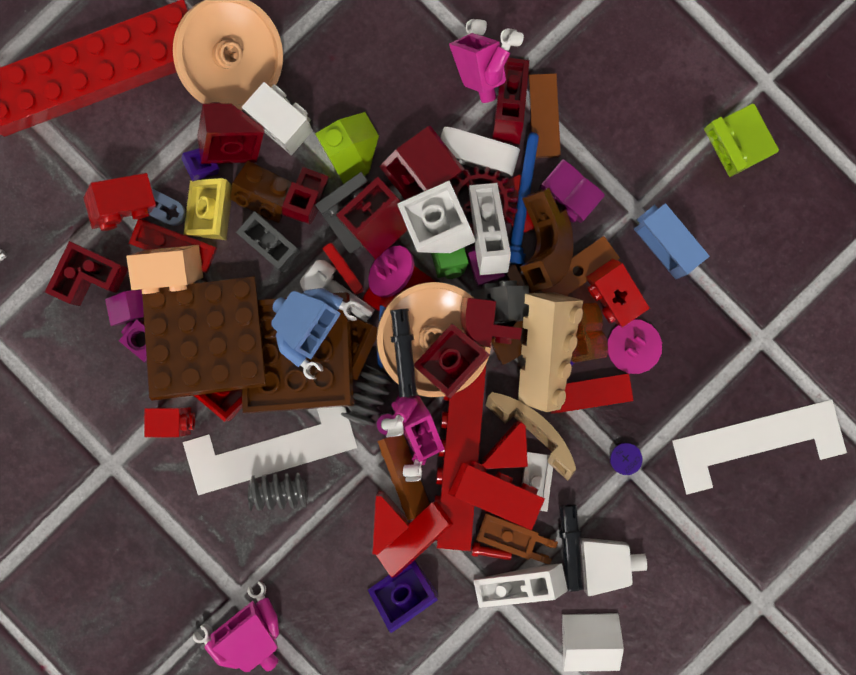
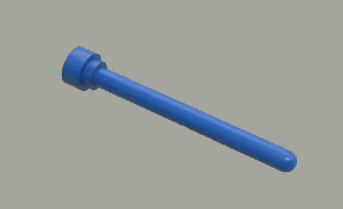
M531 132L527 139L516 207L517 213L515 214L511 244L509 246L511 252L509 264L522 266L526 256L523 253L524 248H521L527 209L522 198L530 194L539 140V136L535 132Z

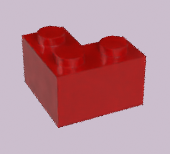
M147 173L92 182L83 197L92 229L100 228L101 231L117 228V224H120L124 217L132 216L133 219L148 217L149 213L156 206Z

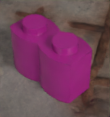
M564 159L539 187L541 190L550 188L555 202L564 210L566 209L569 219L573 223L576 220L579 223L583 222L605 196L598 187Z

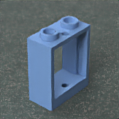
M666 203L659 209L656 205L652 206L636 219L640 224L634 230L675 280L688 275L710 257Z

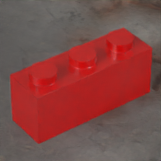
M472 461L470 465L461 463L449 495L529 530L533 529L545 498L537 495L539 489L525 483L522 484L521 488L511 484L513 478L497 472L496 477L486 473L487 469L482 464Z

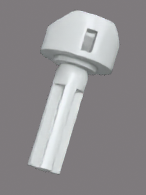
M316 260L300 280L302 290L323 288L332 293L347 292L350 294V301L358 303L361 308L359 310L356 307H351L350 312L363 322H367L375 309L338 282L332 280L334 277L333 273L336 270L335 267L325 260Z

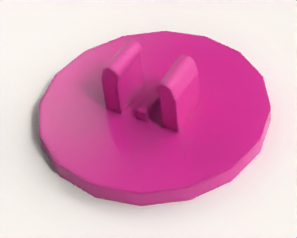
M400 245L392 246L374 261L370 268L368 281L369 287L375 295L382 298L391 297L399 293L407 285L414 269V258L411 252Z
M633 320L623 328L617 325L611 331L607 340V352L610 361L619 370L628 374H640L649 371L657 364L662 354V341L658 331L651 324L643 320Z

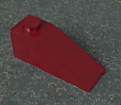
M508 58L504 65L506 81L498 87L493 140L520 145L525 116L530 60Z

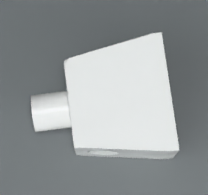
M580 538L584 591L588 596L629 587L633 583L632 572L647 571L645 553L630 555V548L626 542Z

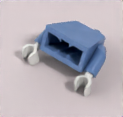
M323 288L305 290L302 294L293 291L287 299L283 297L276 299L272 307L273 311L277 313L271 325L277 331L276 340L279 351L297 367L302 366L304 368V375L308 379H317L310 373L311 366L314 365L319 371H323V366L320 363L309 362L306 360V357L312 359L339 318L341 313L337 310H342L347 319L355 321L357 318L348 314L349 308L356 307L361 310L358 303L353 301L345 303L342 301V297Z

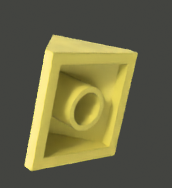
M227 179L190 181L183 235L227 240L232 188Z

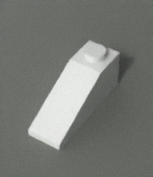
M498 184L469 185L479 274L508 273L511 252Z
M562 563L536 566L473 580L479 608L556 600L568 591Z

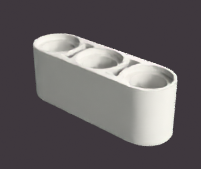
M443 128L441 140L460 164L473 168L478 166L483 171L485 167H489L490 173L494 174L496 170H499L501 172L500 176H513L520 153L519 148L456 128Z

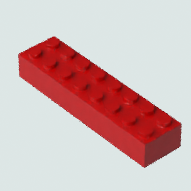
M184 0L176 1L0 67V135L4 137L176 73L173 59V42L181 19L190 10Z

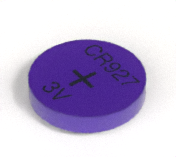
M619 444L610 454V464L619 474L632 475L642 465L641 451L633 444Z

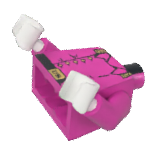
M471 19L466 23L468 35L449 43L464 86L478 91L482 103H489L497 98L495 88L506 81L504 65L511 54L508 52L510 47L520 46L524 35L521 32H517L516 29L507 28L501 33L502 46L500 47L499 41L481 36L484 35L487 28L485 20Z
M410 395V397L398 396L391 405L394 410V419L383 420L382 428L388 429L386 437L401 436L404 433L414 452L412 458L414 465H404L403 476L406 477L405 480L407 482L419 481L422 478L421 465H425L427 458L445 449L432 416L419 395Z
M258 581L261 587L259 595L253 593L251 586L248 587V595L257 599L258 602L256 604L253 601L250 602L214 632L210 625H201V629L205 632V638L199 632L193 633V640L196 643L205 644V650L217 665L232 669L240 668L244 672H250L260 664L268 672L278 664L279 659L273 654L278 648L276 640L279 635L278 617L269 598L264 596L266 593L264 583Z

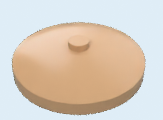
M203 0L194 5L181 19L174 36L173 59L182 84L202 104L212 102L232 103L238 109L243 110L242 106L263 82L270 87L277 84L283 65V49L274 23L253 2L249 0Z
M430 282L415 285L404 290L389 303L379 321L377 350L383 367L397 384L394 343L391 342L393 329L390 310L409 309L410 334L414 335V340L411 343L413 362L415 364L451 324H454L463 332L460 320L462 299L473 298L470 294L454 285ZM481 346L490 354L491 348ZM488 358L457 392L469 386L480 375ZM414 367L418 395L426 397L445 396Z

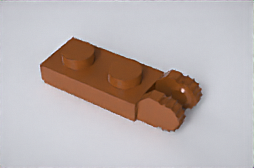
M486 512L476 540L528 560L532 558L549 565L552 558L544 553L533 551L535 542L542 543L550 548H556L558 544L553 539L539 535L537 531L529 530Z

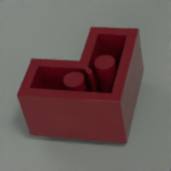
M69 241L45 293L71 305L81 306L91 283L117 293L128 268Z

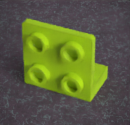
M750 104L725 118L720 117L704 128L729 177L779 151L755 104Z

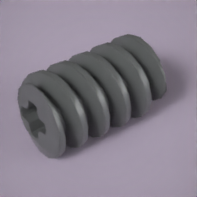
M366 364L365 366L370 372L360 373L365 383H355L361 391L360 393L353 392V398L356 402L354 406H347L351 412L341 413L343 417L363 426L375 425L376 421L370 415H380V410L375 406L376 404H385L380 394L389 395L390 391L385 387V384L394 385L395 383L389 375Z
M285 473L283 482H280L277 474H274L272 482H268L267 476L263 475L261 483H257L255 475L251 476L250 483L248 484V505L250 511H252L254 504L258 511L263 510L265 502L269 510L275 508L276 502L280 509H285L287 502H289L292 509H295L299 501L303 508L307 507L306 480H302L300 473H296L294 481H291L289 474Z

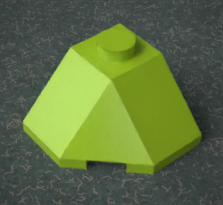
M365 112L339 119L315 133L343 184L360 172L364 176L370 173L379 135Z

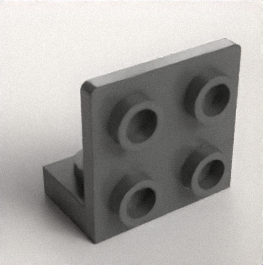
M362 172L315 204L349 253H353L362 245L338 220L336 214L369 185Z

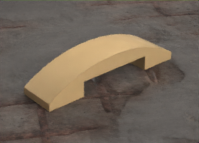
M494 392L488 396L486 406L505 424L514 417L522 422L527 430L552 451L547 462L568 481L573 476L576 466L566 443L554 427L538 412L516 399Z

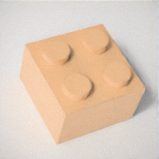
M199 245L144 250L127 255L131 290L142 289V294L159 292V288L169 287L170 291L186 290L188 284H195V281L203 278Z

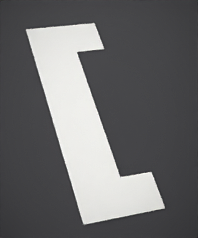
M833 400L672 441L686 495L713 488L708 466L811 439H815L820 460L847 453Z
M318 408L320 425L216 456L210 435L183 442L197 494H205L248 481L252 475H255V478L262 477L263 475L272 474L357 448L350 421L341 415L342 412L347 413L346 408Z

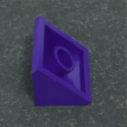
M415 560L397 577L391 578L388 575L368 589L390 633L438 600V592Z

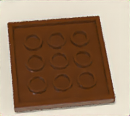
M255 276L188 284L187 289L181 291H170L169 287L159 288V292L142 294L149 398L151 401L266 386Z
M347 292L334 293V294H336V295L342 297V298H343V300H342L343 302H345V303L350 302V294H349V293H347ZM276 299L258 300L266 386L242 389V413L354 406L351 320L347 319L344 312L340 309L337 310L341 314L312 359L306 357V360L309 362H318L323 366V371H319L314 365L311 366L310 373L317 379H308L304 375V368L302 366L297 367L279 351L276 340L277 331L271 325L273 318L277 314L272 308Z

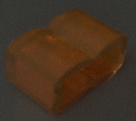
M597 303L582 304L583 317L578 324L576 333L577 345L571 358L573 363L607 357L608 343L602 331L603 317Z

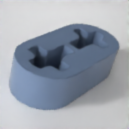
M152 189L154 200L159 204L157 208L154 207L152 212L149 213L150 216L170 226L181 225L186 218L185 207L178 201ZM177 206L176 211L179 213V216L177 218L172 217L169 220L170 215L163 211L164 207L173 210Z

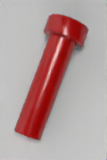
M476 542L472 545L471 555L474 557L483 555L511 560L512 553L480 546V543Z

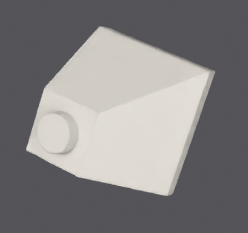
M450 181L397 204L417 252L452 253L476 242Z

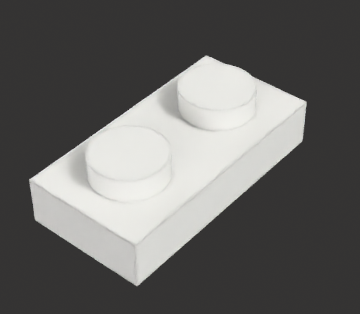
M527 452L528 467L523 469L522 484L525 483L539 489L537 495L545 498L540 511L547 512L553 467L547 462L550 455Z

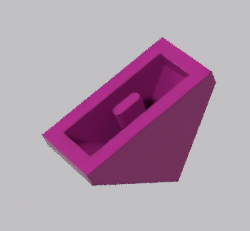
M142 289L124 291L105 299L111 326L126 324L130 321L135 322L136 319L144 320Z

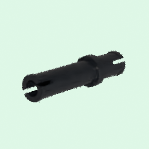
M408 308L390 310L393 329L391 342L394 343L399 397L418 395L411 343L414 340V335L410 334Z
M568 504L559 506L561 517L559 537L562 538L567 589L570 592L584 589L579 537L582 534L578 527L577 505Z

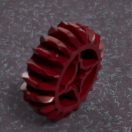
M475 166L474 175L470 176L468 169L463 170L464 180L460 176L454 179L458 186L451 185L457 199L466 187L469 188V185L497 183L500 200L503 199L504 221L508 224L513 223V218L507 214L517 213V208L509 206V204L517 203L518 198L508 196L515 192V187H504L509 182L508 177L498 181L501 173L499 170H496L492 177L489 176V167H485L484 174H479V167ZM470 201L462 207L464 214L467 216L472 215ZM469 223V226H470V228H471V230H472V233H473V235H474V232H473V224H470V223Z

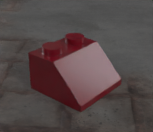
M212 102L203 104L197 134L201 164L257 162L264 135V127L232 103Z

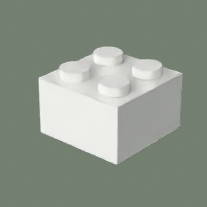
M263 82L242 106V109L246 115L264 127V133L292 156L312 133L313 130L309 123L311 119L299 104L295 102L292 106L286 98L287 95L274 84L270 87Z

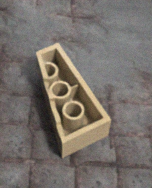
M554 292L525 294L524 304L529 305V316L523 318V328L528 329L527 341L522 344L521 355L526 359V363L520 369L518 401L544 412L560 410L566 399L565 387L567 379L571 374L572 367L570 362L572 353L577 345L576 333L578 324L583 317V300Z

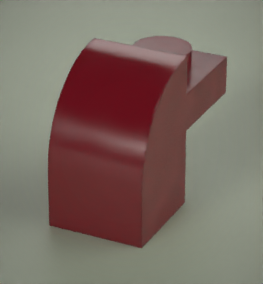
M302 167L297 182L291 183L282 205V214L310 225L318 212L315 204L321 201L329 181V176Z
M475 298L462 299L461 327L463 332L479 346L491 348L492 336L495 337L494 342L511 344L512 339L521 340L522 328L494 325L496 301Z

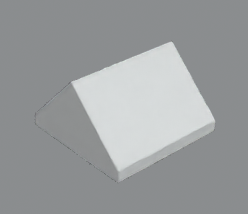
M618 613L562 614L564 672L620 671L624 647Z

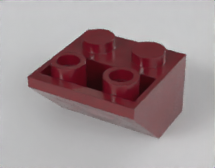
M427 126L398 147L379 166L405 200L447 181L451 183L465 170L431 126Z
M379 177L373 180L336 214L338 220L375 260L408 231L397 205L401 201Z

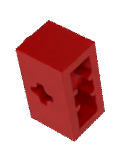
M612 258L586 276L590 284L587 289L596 301L600 300L604 306L601 311L609 323L614 322L623 328L650 309L623 263Z
M191 407L144 408V437H183L191 435V430L195 429V414L191 413Z

